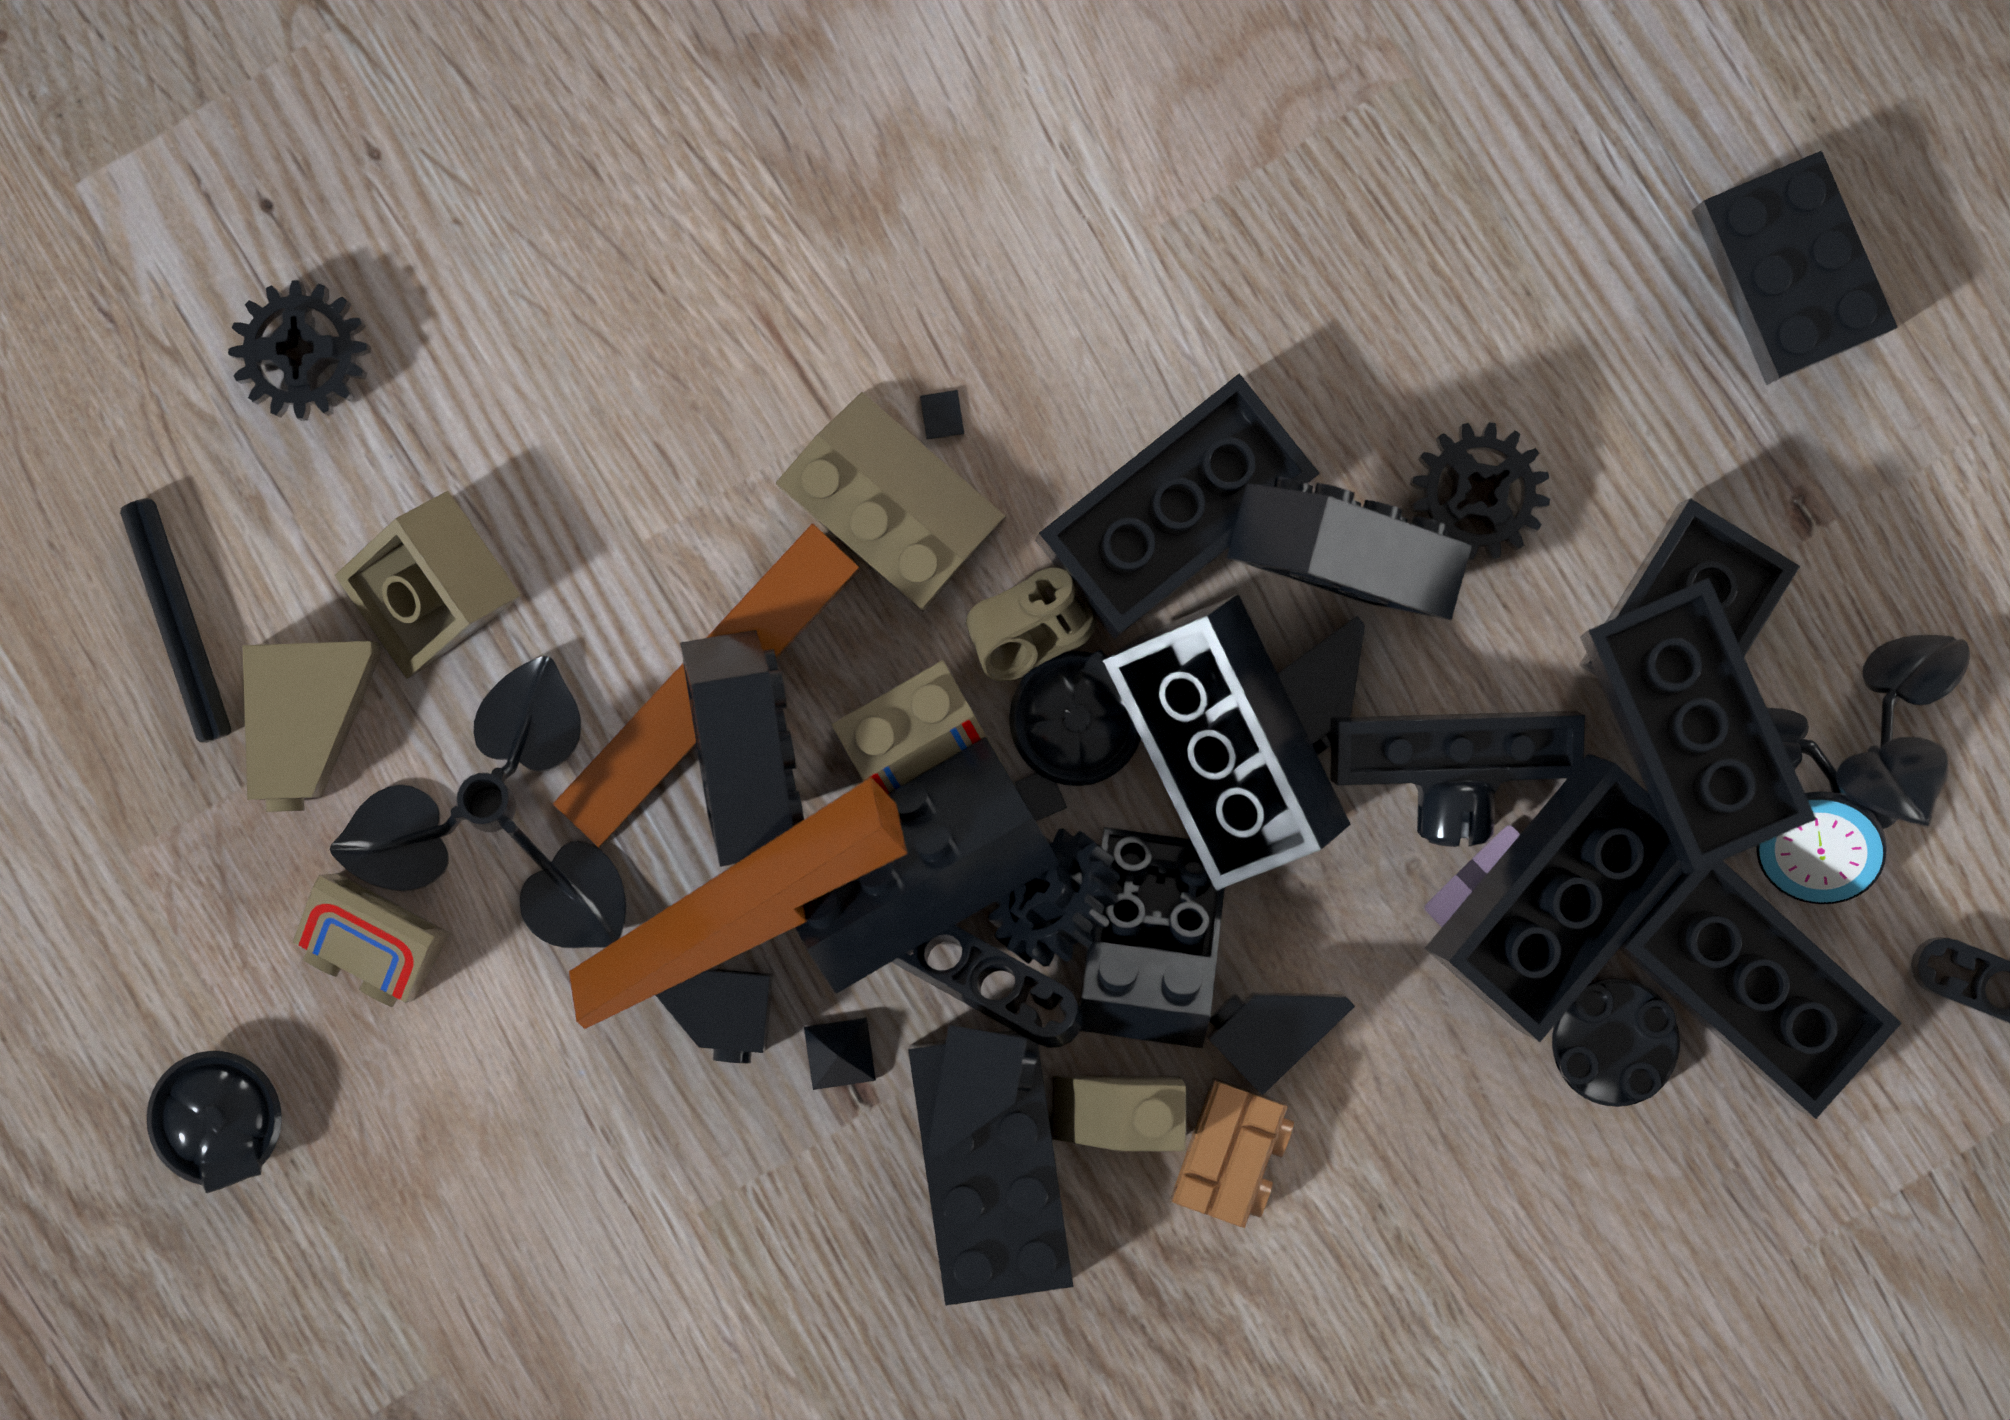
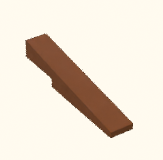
M812 523L706 638L757 630L762 650L774 649L777 659L861 569ZM683 663L553 803L598 848L608 840L696 747Z
M871 777L571 969L569 976L576 1022L584 1029H587L805 923L806 917L803 904L907 854L896 803Z

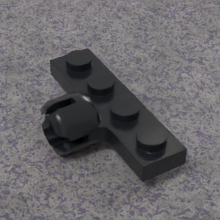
M1578 711L1332 717L1330 781L1337 786L1415 784L1418 790L1417 832L1422 838L1427 839L1429 843L1447 847L1459 846L1461 838L1469 839L1468 847L1484 844L1494 835L1495 793L1501 783L1510 780L1567 779L1584 759L1585 715Z

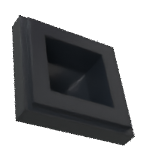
M867 1017L804 1026L813 1090L876 1081Z

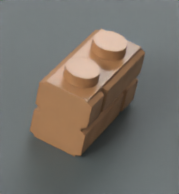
M1213 1078L1170 1197L1171 1201L1180 1206L1243 1228L1247 1224L1249 1215L1261 1218L1273 1185L1272 1181L1263 1178L1271 1154L1282 1158L1294 1126V1121L1284 1118L1288 1106L1276 1099L1262 1096L1259 1093Z

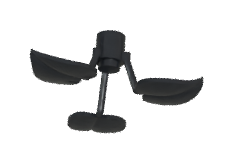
M1914 635L1889 641L1874 650L1863 665L1862 675L1864 683L1869 690L1886 694L1882 701L1880 748L1870 746L1867 752L1848 757L1839 765L1837 771L1816 742L1804 739L1809 731L1808 721L1804 715L1782 708H1767L1794 770L1800 765L1802 754L1809 755L1828 779L1831 792L1843 793L1850 800L1868 808L1878 819L1883 829L1890 827L1898 819L1928 827L1932 819L1936 800L1948 777V755L1941 745L1931 740L1919 737L1893 739L1894 709L1900 698L1910 704L1921 706L1931 704L1949 694L1960 683L1967 671L1970 661L1969 646L1965 640H1957L1952 636Z
M549 656L536 658L517 667L501 679L483 699L474 720L473 733L476 746L486 757L495 760H507L502 768H494L491 774L477 773L468 777L459 787L457 806L451 809V816L444 824L439 825V808L428 794L412 786L395 785L384 788L370 796L357 809L346 828L330 846L332 856L357 878L380 888L404 892L424 888L444 874L449 865V853L441 837L451 834L462 820L467 819L476 829L484 832H496L504 829L542 869V871L534 873L525 881L520 893L522 918L535 936L550 945L561 948H606L620 939L626 919L625 890L617 868L603 851L591 844L573 841L561 847L551 862L512 821L516 812V801L513 793L504 784V781L516 772L519 762L527 769L535 772L552 770L570 758L581 736L582 726L578 705L564 682L556 663Z

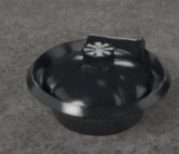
M1101 649L1094 653L1083 651L1064 652L1031 669L1022 678L1013 695L1010 705L1009 725L1014 745L1022 759L1032 770L1055 783L1069 786H1085L1106 780L1115 775L1130 761L1141 741V737L1103 662L1108 656Z
M205 1051L179 1060L160 1077L153 1088L147 1107L148 1135L159 1159L177 1176L189 1182L202 1185L206 1194L226 1188L247 1178L261 1175L262 1165L268 1160L275 1149L281 1131L282 1113L280 1101L270 1079L254 1063L230 1052Z

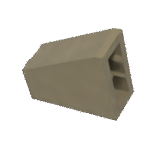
M349 641L242 645L247 800H265L266 812L305 811L304 798H320L323 796L380 658V643Z
M1053 1075L1052 1139L1117 1151H1186V1085L1180 1076Z

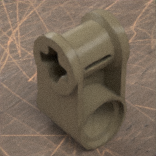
M1061 568L1040 570L1027 580L995 597L982 600L967 614L965 623L984 674L990 679L1001 682L1020 678L1040 664L1066 651L1078 648L1088 641L1094 633L1097 624L1096 615L1086 602L1078 600L1075 595V582L1066 570ZM1046 587H1050L1053 590L1057 600L1054 602L1045 591ZM1062 617L1070 626V632H1066L1062 627L1060 621Z

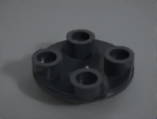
M1605 979L1591 983L1553 1027L1552 1051L1556 1066L1565 1082L1577 1094L1591 1102L1605 1106L1620 1107L1637 1104L1652 1098L1667 1083L1678 1061L1680 1037L1674 1011L1654 991L1637 982L1625 979Z

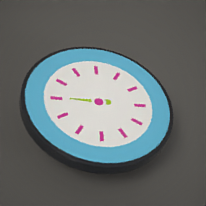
M1823 791L1805 793L1817 820L1757 845L1756 853L1760 868L1775 888L1796 900L1811 904H1836L1851 900L1867 891L1882 873L1887 852L1883 828L1868 808L1850 800L1844 795Z

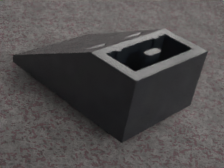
M1104 827L1101 847L1112 855L1114 860L1110 867L1120 874V880L1108 889L1116 894L1119 899L1118 903L1103 909L1102 914L1109 920L1107 927L1094 926L1089 932L1092 936L1093 944L1086 949L1079 1008L1082 1012L1080 1031L1203 1048L1211 1016L1225 888L1215 890L1191 839Z

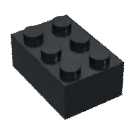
M1822 150L1703 200L1692 210L1766 385L1884 336L1898 328Z
M1278 476L1275 478L1273 487L1247 483L1229 547L1228 559L1368 605L1452 620L1472 545L1447 537L1449 525L1417 516H1412L1411 523L1409 524L1408 519L1401 516L1403 511L1401 508L1373 500H1365L1363 507H1361L1360 502L1353 500L1354 492L1328 484L1317 483L1315 491L1312 493L1314 488L1312 485Z
M1689 498L1677 505L1606 622L1709 578L1745 657L1799 570L1800 565ZM1586 653L1579 666L1597 676Z
M757 630L680 642L707 816L720 867L738 863L804 820L799 791H796L792 770L796 769L794 748L790 730L787 731L783 709L787 708L782 673L781 670H778L774 649L762 650Z

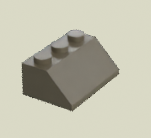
M863 392L856 396L815 436L776 481L779 489L922 612L927 609L1006 517V515Z

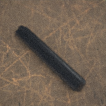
M149 498L130 502L121 507L120 514L195 737L202 743L221 739L231 733V725L157 505Z

